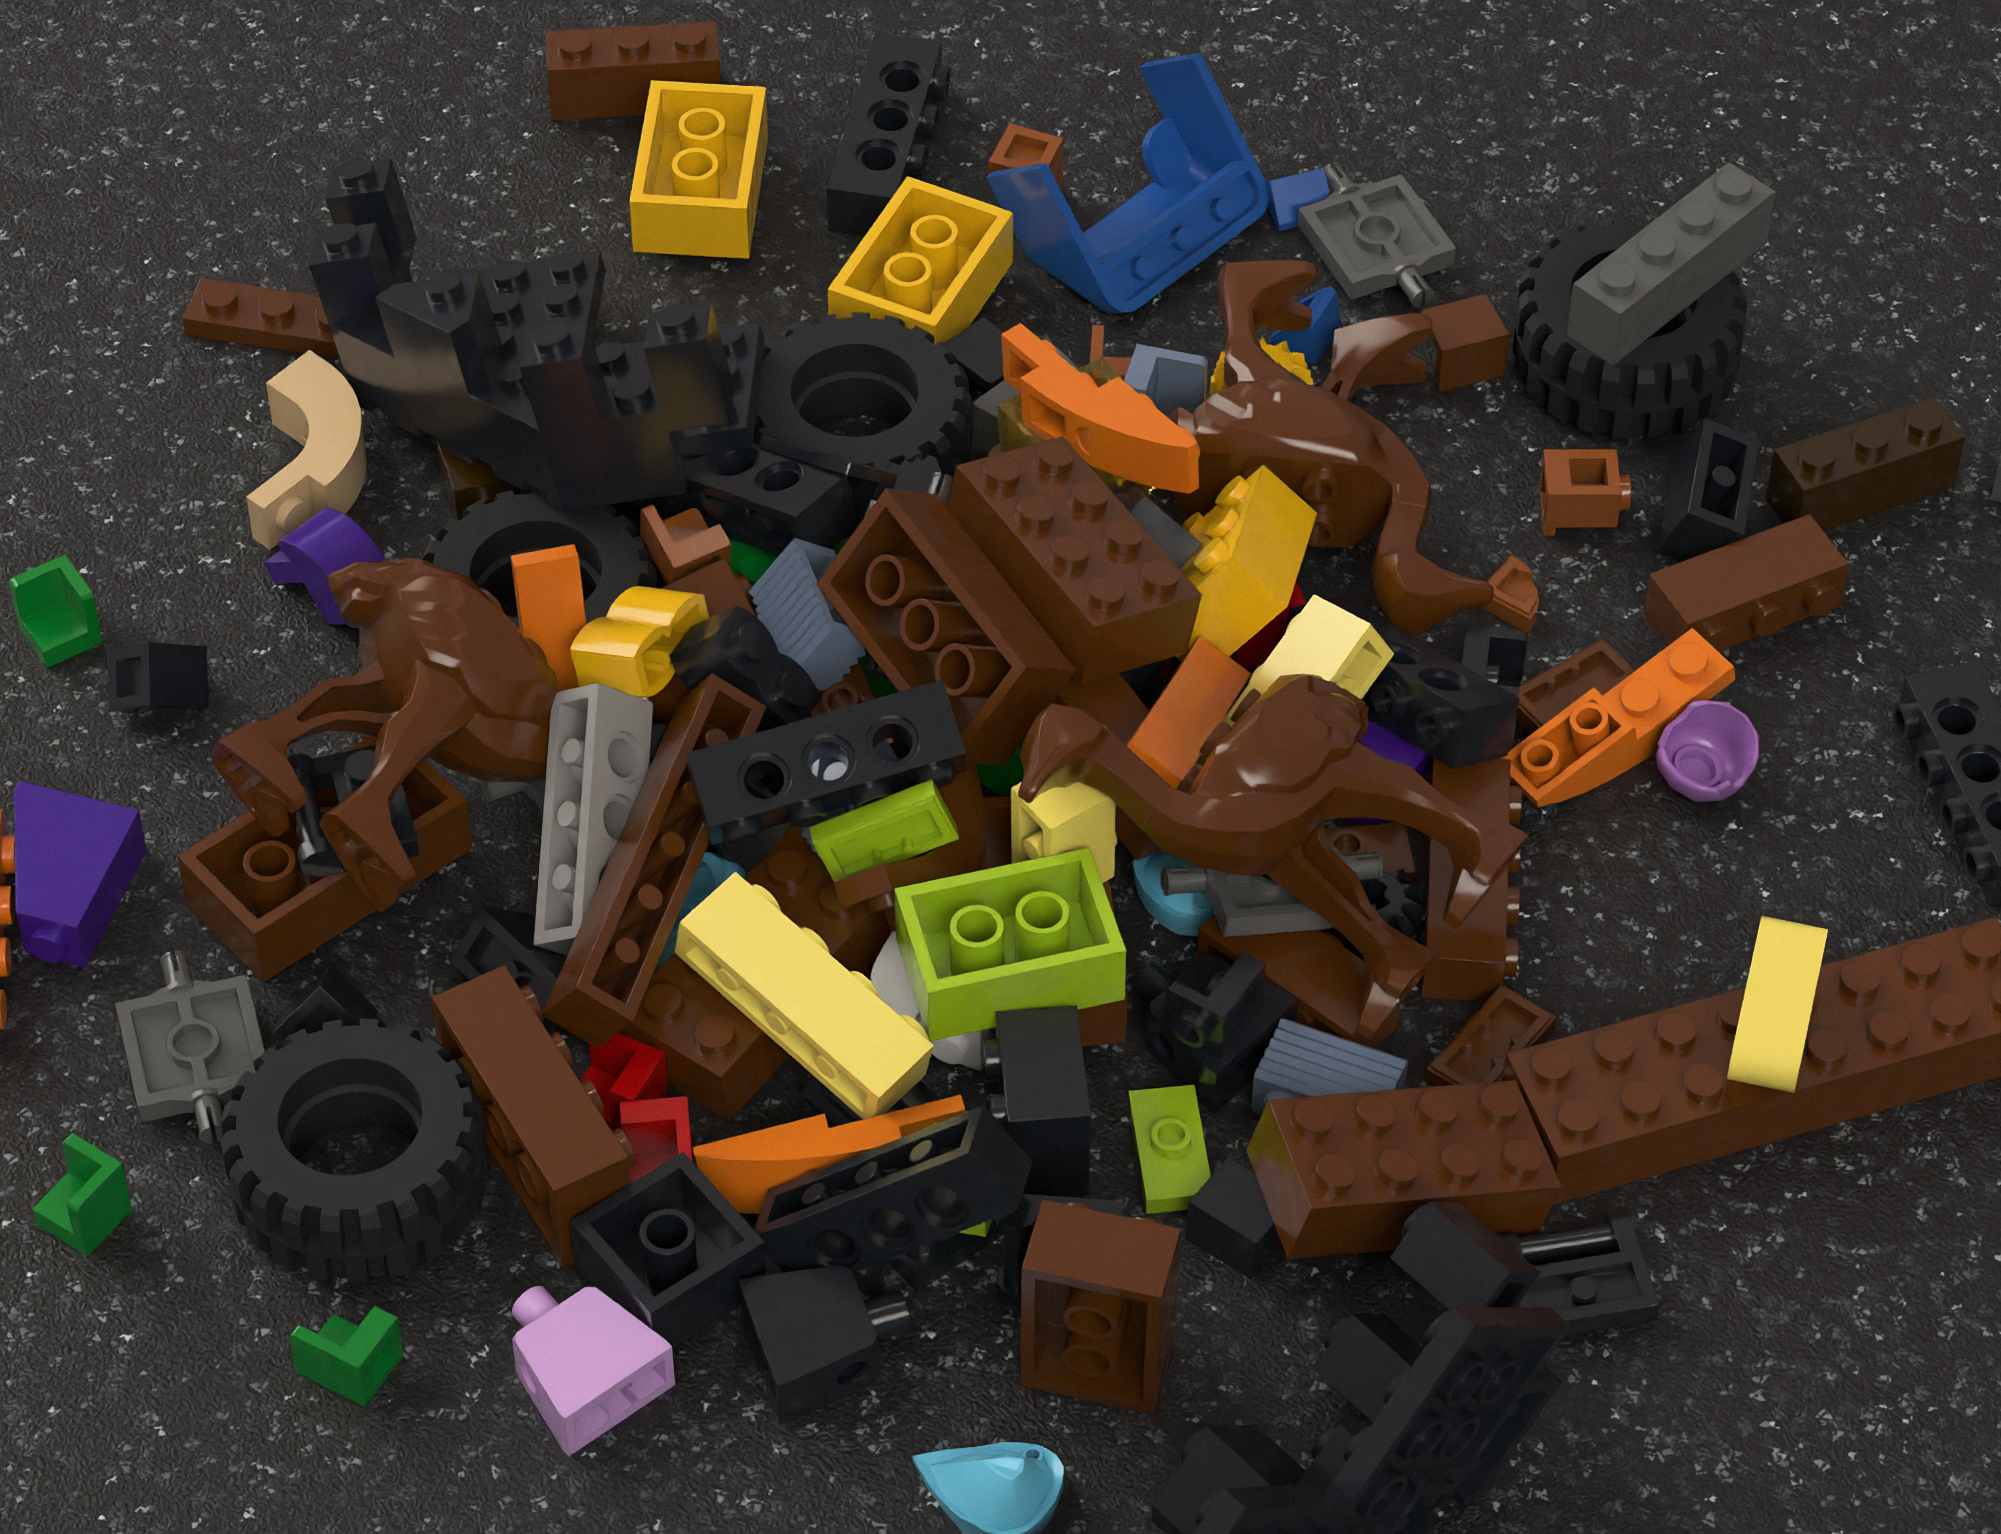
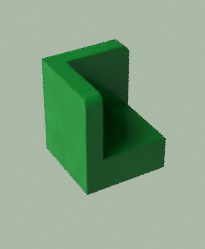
M65 554L19 574L10 580L9 585L19 630L46 668L103 643L94 596Z
M71 1133L62 1142L68 1173L32 1208L37 1226L88 1257L132 1211L122 1163Z
M376 1306L371 1309L359 1326L339 1316H332L318 1334L301 1325H297L289 1336L296 1373L364 1407L404 1356L398 1317Z

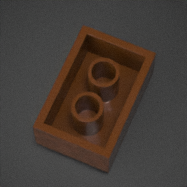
M1042 1199L1022 1265L1020 1386L1156 1415L1175 1347L1181 1228L1163 1225L1161 1222L1147 1217L1129 1218L1096 1211L1081 1203L1063 1204Z

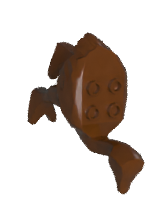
M1300 260L1226 263L1220 269L1217 277L1219 316L1225 327L1226 334L1224 381L1228 388L1214 393L1199 405L1193 413L1178 407L1170 415L1164 414L1177 426L1187 428L1195 437L1200 449V457L1198 459L1199 488L1190 494L1172 491L1176 502L1189 515L1192 516L1199 512L1204 517L1217 506L1215 501L1218 495L1231 480L1239 475L1246 480L1262 465H1265L1317 512L1306 549L1349 548L1364 539L1386 519L1376 547L1371 575L1380 610L1389 623L1410 635L1424 633L1437 623L1464 610L1485 607L1490 604L1494 598V588L1487 581L1467 578L1442 569L1421 554H1418V546L1427 522L1432 499L1430 484L1414 455L1390 428L1357 405L1351 403L1355 392L1375 385L1419 383L1427 379L1426 361L1409 352L1429 339L1433 332L1431 317L1418 313L1375 318L1335 329L1332 340L1331 371L1321 387L1311 386L1277 364L1261 348L1255 330L1266 327L1282 331H1301L1311 327V308L1293 300L1291 296L1308 287L1316 279V266L1311 262Z
M405 558L396 562H390L385 559L376 562H356L327 575L331 593L334 594V603L340 606V617L349 627L360 628L359 657L363 670L353 676L324 680L293 706L267 720L247 724L220 739L211 751L212 764L265 831L272 837H279L289 830L287 811L293 814L308 802L304 789L285 756L287 747L303 738L325 731L357 732L378 737L373 768L365 783L324 814L319 825L347 873L366 900L379 912H384L396 904V886L402 888L416 878L415 871L391 821L389 803L401 784L411 772L428 758L447 769L485 781L535 782L545 780L551 708L558 692L555 672L547 664L543 650L536 642L521 633L516 625L503 613L499 601L490 592L480 589L466 575L420 558ZM675 672L672 679L660 692L650 697L639 698L653 703L652 719L661 724L668 725L678 702L688 695L691 690Z
M1315 674L1282 675L1263 694L1253 688L1234 711L1230 720L1235 724L1231 727L1222 720L1201 746L1199 753L1206 757L1203 767L1196 763L1180 782L1177 789L1172 788L1114 735L1107 726L1079 708L1051 704L1045 708L1032 723L1023 742L1020 754L1024 777L1018 791V796L1026 803H1032L1040 794L1054 787L1065 788L1077 782L1088 785L1108 795L1164 852L1200 867L1235 875L1259 876L1266 874L1323 917L1363 955L1366 984L1356 1032L1369 1040L1372 1039L1418 983L1437 953L1389 926L1374 910L1357 874L1331 848L1324 834V820L1369 817L1396 821L1417 829L1446 846L1454 870L1443 920L1455 929L1460 927L1501 876L1529 836L1500 818L1473 812L1445 798L1409 765L1384 759L1361 741L1368 730L1367 714L1369 707L1365 705L1364 701L1346 689L1339 687L1335 682L1324 680L1321 676Z

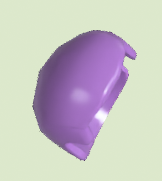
M1699 700L1690 703L1682 714L1665 727L1657 743L1656 762L1658 770L1673 790L1694 802L1721 801L1732 796L1745 784L1759 759V734L1746 714L1727 702Z

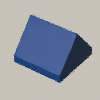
M1324 168L1266 182L1269 195L1266 209L1278 231L1298 227V208L1322 201L1330 196Z
M1331 286L1328 288L1324 287L1298 301L1311 308V327L1301 331L1275 329L1270 336L1269 344L1275 346L1283 341H1287L1290 353H1304L1305 361L1317 364L1332 342L1334 330L1341 328L1337 293Z

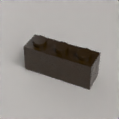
M1931 397L1774 449L1766 500L1783 524L1810 514L1820 528L1825 531L1955 487L1965 436L1936 398Z

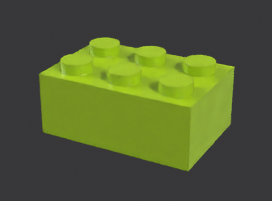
M1090 847L894 888L896 940L929 1042L995 1028L996 1011L1077 1006V1010L1125 1000L1126 948Z

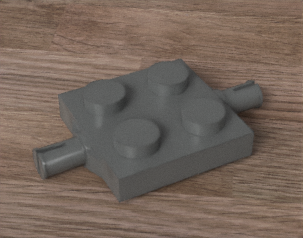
M1333 162V168L1331 164L1326 165L1324 169L1327 184L1332 194L1322 201L1298 208L1297 222L1298 227L1351 300L1388 287L1398 286L1401 287L1415 308H1421V302L1424 307L1427 306L1434 299L1435 293L1422 276L1455 265L1457 248L1402 174L1376 183L1357 184L1353 183L1339 162Z
M1328 840L1333 851L1357 874L1359 880L1381 879L1383 863L1379 852L1342 855ZM1200 866L1163 867L1161 870V888L1164 890L1163 894L1165 896L1201 892L1205 895V898L1212 904L1223 937L1334 928L1323 917L1266 874L1259 876L1235 875Z
M174 950L178 971H174L170 952L165 953L160 958L166 987L157 990L149 996L115 1003L141 1122H146L182 1113L195 1112L200 1140L206 1144H213L209 1122H213L219 1143L223 1137L221 1126L222 1106L233 1100L231 1090L240 1076L246 1071L255 1073L253 1061L265 1052L247 975L214 982L192 981L187 953Z

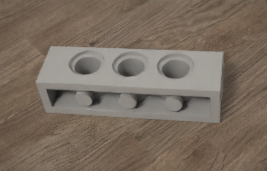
M601 683L557 692L550 715L534 946L568 956L649 770L653 703Z

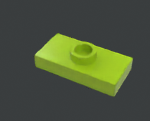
M932 779L809 827L812 844L834 882L884 864L907 860L959 839L956 823Z
M1195 1085L1128 1091V1110L1146 1214L1188 1210L1189 1201L1211 1177Z

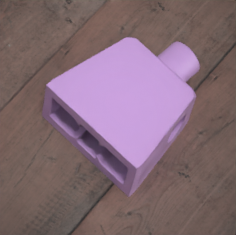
M535 1286L525 1291L514 1303L512 1315L524 1327L512 1339L516 1372L560 1447L568 1456H571L675 1385L672 1346L663 1337L596 1287H584L559 1304L543 1286Z

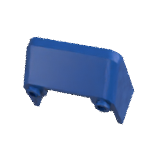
M1201 52L1146 62L1139 67L1164 117L1163 120L1147 132L1142 144L1143 160L1153 182L1085 232H1082L1047 163L994 171L986 177L1001 208L1013 212V231L1027 257L1042 270L1106 313L1117 314L1137 310L1257 221L1267 208L1269 195L1265 178Z

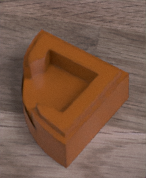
M1511 555L1487 581L1494 588V598L1490 604L1480 608L1529 634L1537 620L1539 594L1529 567L1520 559Z

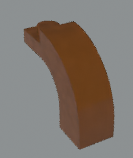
M903 757V758H901V759H898V760H895V761H893V762L900 761V760L904 759L905 757ZM965 764V771L956 774L957 779L953 783L938 789L956 823L959 839L907 860L884 864L834 882L841 908L868 903L871 914L884 911L888 925L895 923L894 888L978 870L984 847L985 811L980 779L975 764ZM905 789L892 792V795L895 794V793H898V792H900V791H903V790H905Z

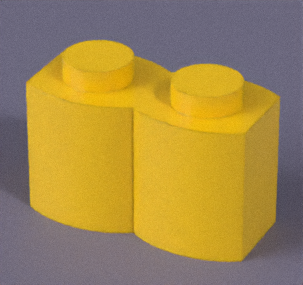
M634 586L625 590L611 605L607 616L596 618L586 624L572 643L570 648L571 660L576 670L579 687L601 683L639 697H650L660 692L676 672L669 657L670 653L691 626L709 618L704 594Z

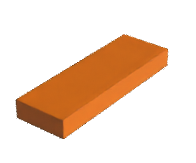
M575 545L511 555L521 633L536 642L543 650L547 664L555 672L558 692L578 688L579 683L571 660L570 648L578 633L586 625L579 556Z

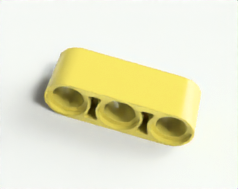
M1761 916L1736 1032L1728 1080L1795 1093L1828 929Z

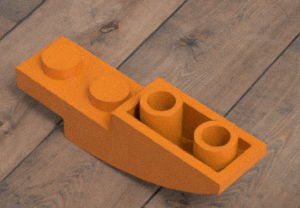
M1021 323L1001 334L1004 380L1021 394L1023 424L1046 441L1063 436L1087 464L1126 480L1187 494L1199 488L1198 459L1200 457L1198 442L1187 428L1177 426L1160 412L1147 395L1137 393L1119 377L1098 388L1090 375L1075 369L1059 355L1049 341L1039 339Z
M1691 628L1603 696L1593 687L1512 748L1507 756L1499 759H1511L1510 781L1515 786H1522V793L1538 808L1583 794L1614 779L1656 754L1658 750L1657 743L1665 727L1682 714L1690 703L1699 700H1710L1734 682V666L1697 631Z
M960 1094L832 1128L828 1127L824 1113L693 1147V1152L698 1169L738 1213L760 1214L768 1190L929 1127L934 1122L939 1123L962 1114L966 1110Z

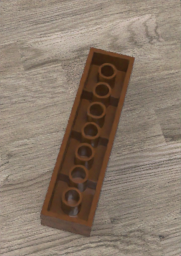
M1990 918L1820 966L1795 1093L1727 1079L1746 987L1506 1053L1503 1081H1517L1562 1186L1554 1204L2001 1077V925L1997 918Z

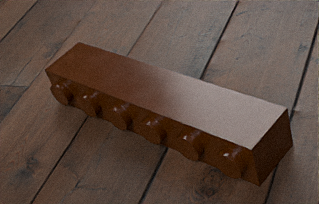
M713 673L678 702L542 1013L543 1017L596 1048H600L633 1022L709 843L688 773L686 753L755 734L767 707Z

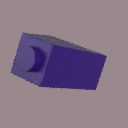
M19 781L14 790L16 915L25 953L35 955L37 958L49 963L64 962L86 968L147 852L139 810Z

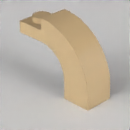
M310 350L266 382L272 425L304 446L301 453L291 463L246 497L252 537L269 550L275 547L279 540L324 508H332L346 514L357 499L366 476L367 458L362 417L355 392L346 378L335 367Z

